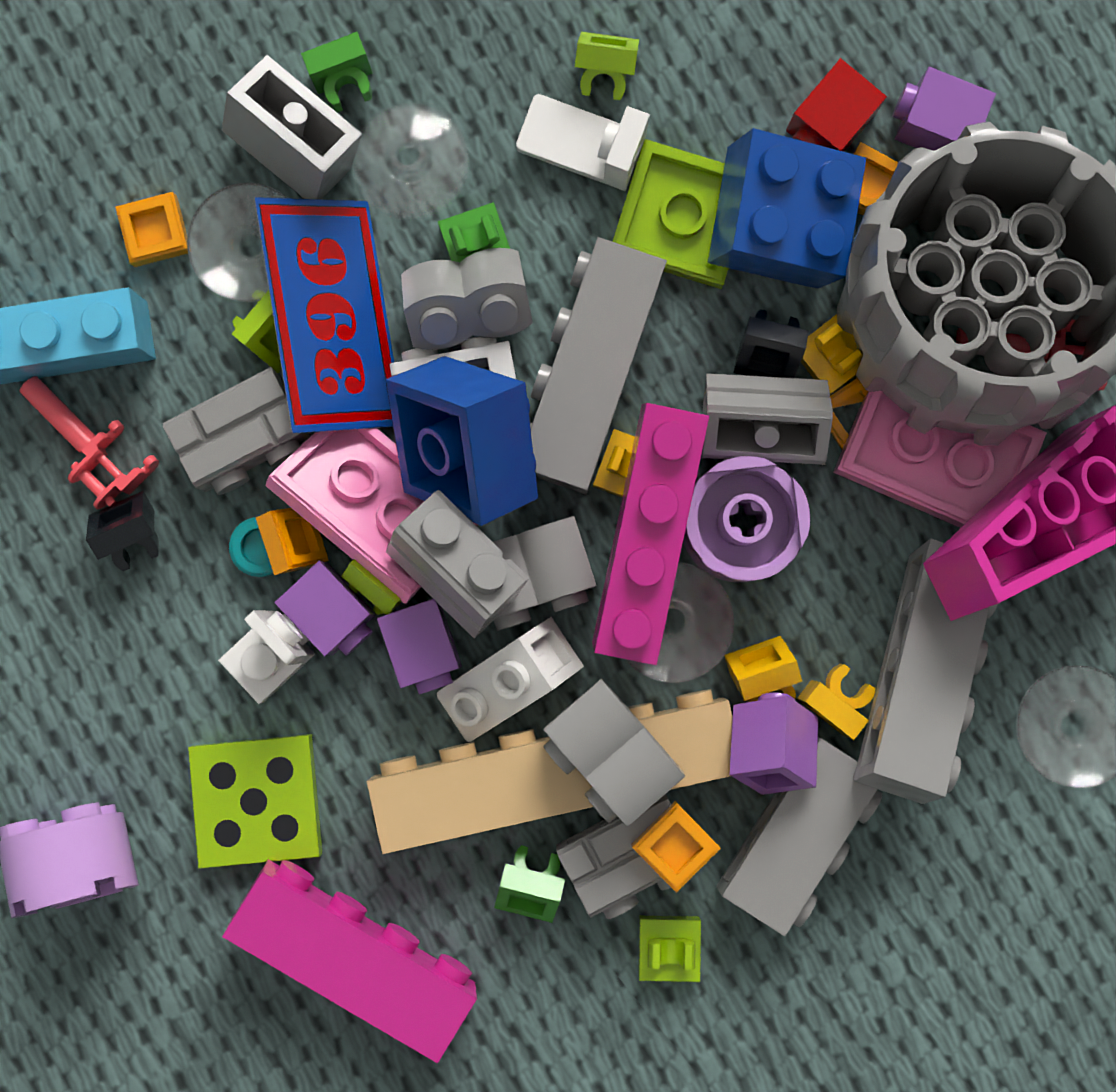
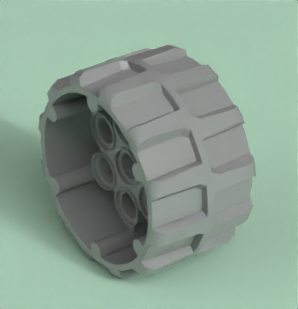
M991 122L967 125L957 140L935 151L923 147L913 149L901 159L885 192L875 203L866 208L852 243L846 270V284L837 305V324H839L843 331L854 336L857 349L863 355L856 376L865 390L869 392L883 391L897 406L910 414L906 421L907 425L923 434L928 433L934 427L960 433L974 434V443L979 446L999 445L1015 430L1036 423L1042 429H1051L1071 416L1116 373V165L1110 159L1105 165H1102L1092 156L1068 143L1066 132L1041 126L1037 133L1000 131ZM1001 213L1011 216V218H1002ZM918 220L919 226L924 231H936L933 241L919 245L911 253L909 259L900 258L907 242L904 232L901 231L902 229ZM963 225L970 227L976 232L979 240L964 239L957 233L954 226ZM1017 234H1025V238L1030 245L1040 246L1041 249H1031L1025 246L1019 240ZM1060 249L1067 258H1058L1057 250ZM930 271L935 273L941 279L943 286L930 287L920 281L916 272ZM991 279L997 282L1003 288L1005 295L994 296L987 293L983 289L980 280ZM1051 287L1057 289L1064 295L1067 305L1053 303L1047 298L1044 288ZM893 290H897V297L901 305L910 313L919 316H929L930 322L922 336L905 316ZM1076 315H1080L1072 324L1070 330L1074 339L1086 342L1081 361L1077 363L1074 354L1062 350L1056 352L1046 363L1044 357L1054 344L1056 332L1065 328ZM955 325L961 328L967 335L968 343H955L949 335L944 334L942 326ZM1006 334H1018L1025 338L1029 343L1031 352L1023 353L1013 349L1007 342ZM975 355H983L986 365L994 374L984 373L969 368L966 365Z

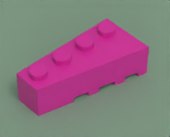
M1116 405L1066 429L923 563L950 621L996 605L1116 544Z

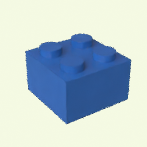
M751 129L727 147L708 263L812 288H821L845 278L867 158L759 129Z
M447 356L440 357L386 379L404 493L425 501L434 492L440 490L467 518L480 526L538 499L535 473L536 459L533 453L529 420L530 403L526 393L525 382Z

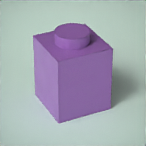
M928 67L917 85L906 83L898 99L892 117L902 121L895 140L915 148L923 147L935 151L957 140L965 126L985 122L996 93Z
M319 560L274 602L324 657L334 655L339 649L345 656H348L373 632L366 624L376 613L357 593L355 594L351 590L349 584L328 562Z
M434 599L377 618L400 688L415 684L420 695L453 683L450 671L462 667L443 608Z
M765 693L758 697V701L733 705L730 776L762 795L816 788L818 717L797 703L792 696L784 693Z

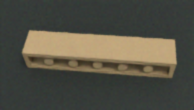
M708 689L677 696L678 707L654 713L652 702L628 707L684 772L685 777L672 789L730 776L733 716L728 699L723 697L713 699L712 691ZM534 729L499 736L500 747L476 752L474 742L447 747L439 750L440 761L417 766L415 755L380 763L381 774L373 775L367 780L382 854L591 808L593 805L589 802L585 793L592 786L576 768L567 775L543 747L551 738L548 736L536 739Z

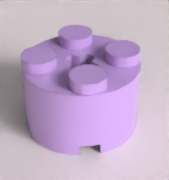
M740 456L724 460L709 469L695 483L683 539L684 546L701 570L718 579L729 582H750L771 577L793 561L808 537L810 509L803 488L794 478L777 466V464L765 458ZM739 505L743 506L746 515H755L757 519V525L747 530V537L742 536L739 527H731L729 517L738 512Z
M98 802L61 811L63 822L58 824L56 820L38 823V819H30L0 827V863L11 918L37 914L38 909L49 906L50 908L58 909L123 891L124 888L139 886L124 813L117 812L115 804L100 806Z

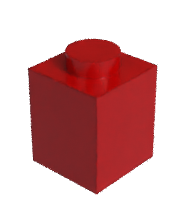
M840 58L794 112L786 131L793 136V139L845 152L877 114L887 96Z

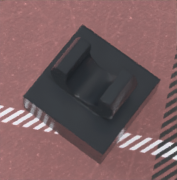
M760 309L755 317H749L737 353L733 373L744 376L795 378L806 350L809 331L800 329L799 320L791 316L787 325L767 321V311Z
M145 492L136 493L116 502L111 507L107 506L88 516L86 541L98 560L111 554L113 563L123 572L130 569V557L125 550L126 547L135 543L141 544L146 548L147 553L152 559L159 554V540L154 532L155 511Z

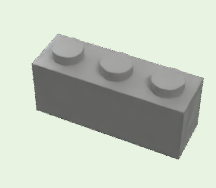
M818 737L816 788L774 793L716 885L722 897L783 936H786L793 924L800 927L805 923L817 902V896L813 894V891L825 872L833 875L839 869L850 849V844L845 842L857 821L864 824L870 819L882 799V792L876 788L853 781L858 763L856 760Z

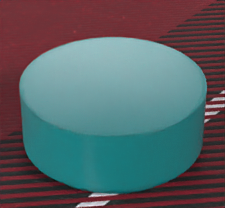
M253 517L243 521L235 528L229 542V553L233 563L239 570L250 576L269 577L274 575L256 518Z

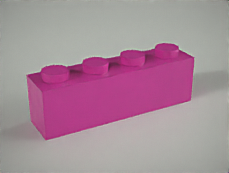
M644 403L641 406L592 640L594 653L657 666L709 415L651 403Z
M268 859L231 918L222 937L438 1064L477 1000L475 982L469 979L472 975L470 969L449 955L441 954L436 959L419 949L417 946L420 941L412 933L399 925L388 923L386 928L365 917L367 909L354 898L342 892H336L332 897L312 885L314 877L300 866L283 860L279 866Z

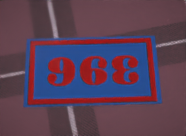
M254 197L292 433L393 427L386 379L392 377L389 364L394 363L368 201Z

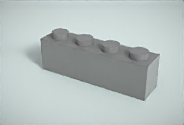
M597 237L592 254L581 251L570 282L571 286L580 288L572 310L564 307L561 308L550 340L560 344L553 366L542 363L531 393V398L540 400L533 423L530 422L533 453L536 459V478L585 495L587 494L667 260Z
M934 539L928 540L909 555L868 719L869 722L867 723L853 779L855 782L920 804L946 797V794L952 791L958 780L961 759L955 756L960 733L966 731L974 713L975 702L973 698L969 697L973 677L979 673L987 656L988 643L982 639L986 620L993 615L998 605L996 604L950 621L923 566V563L944 544Z

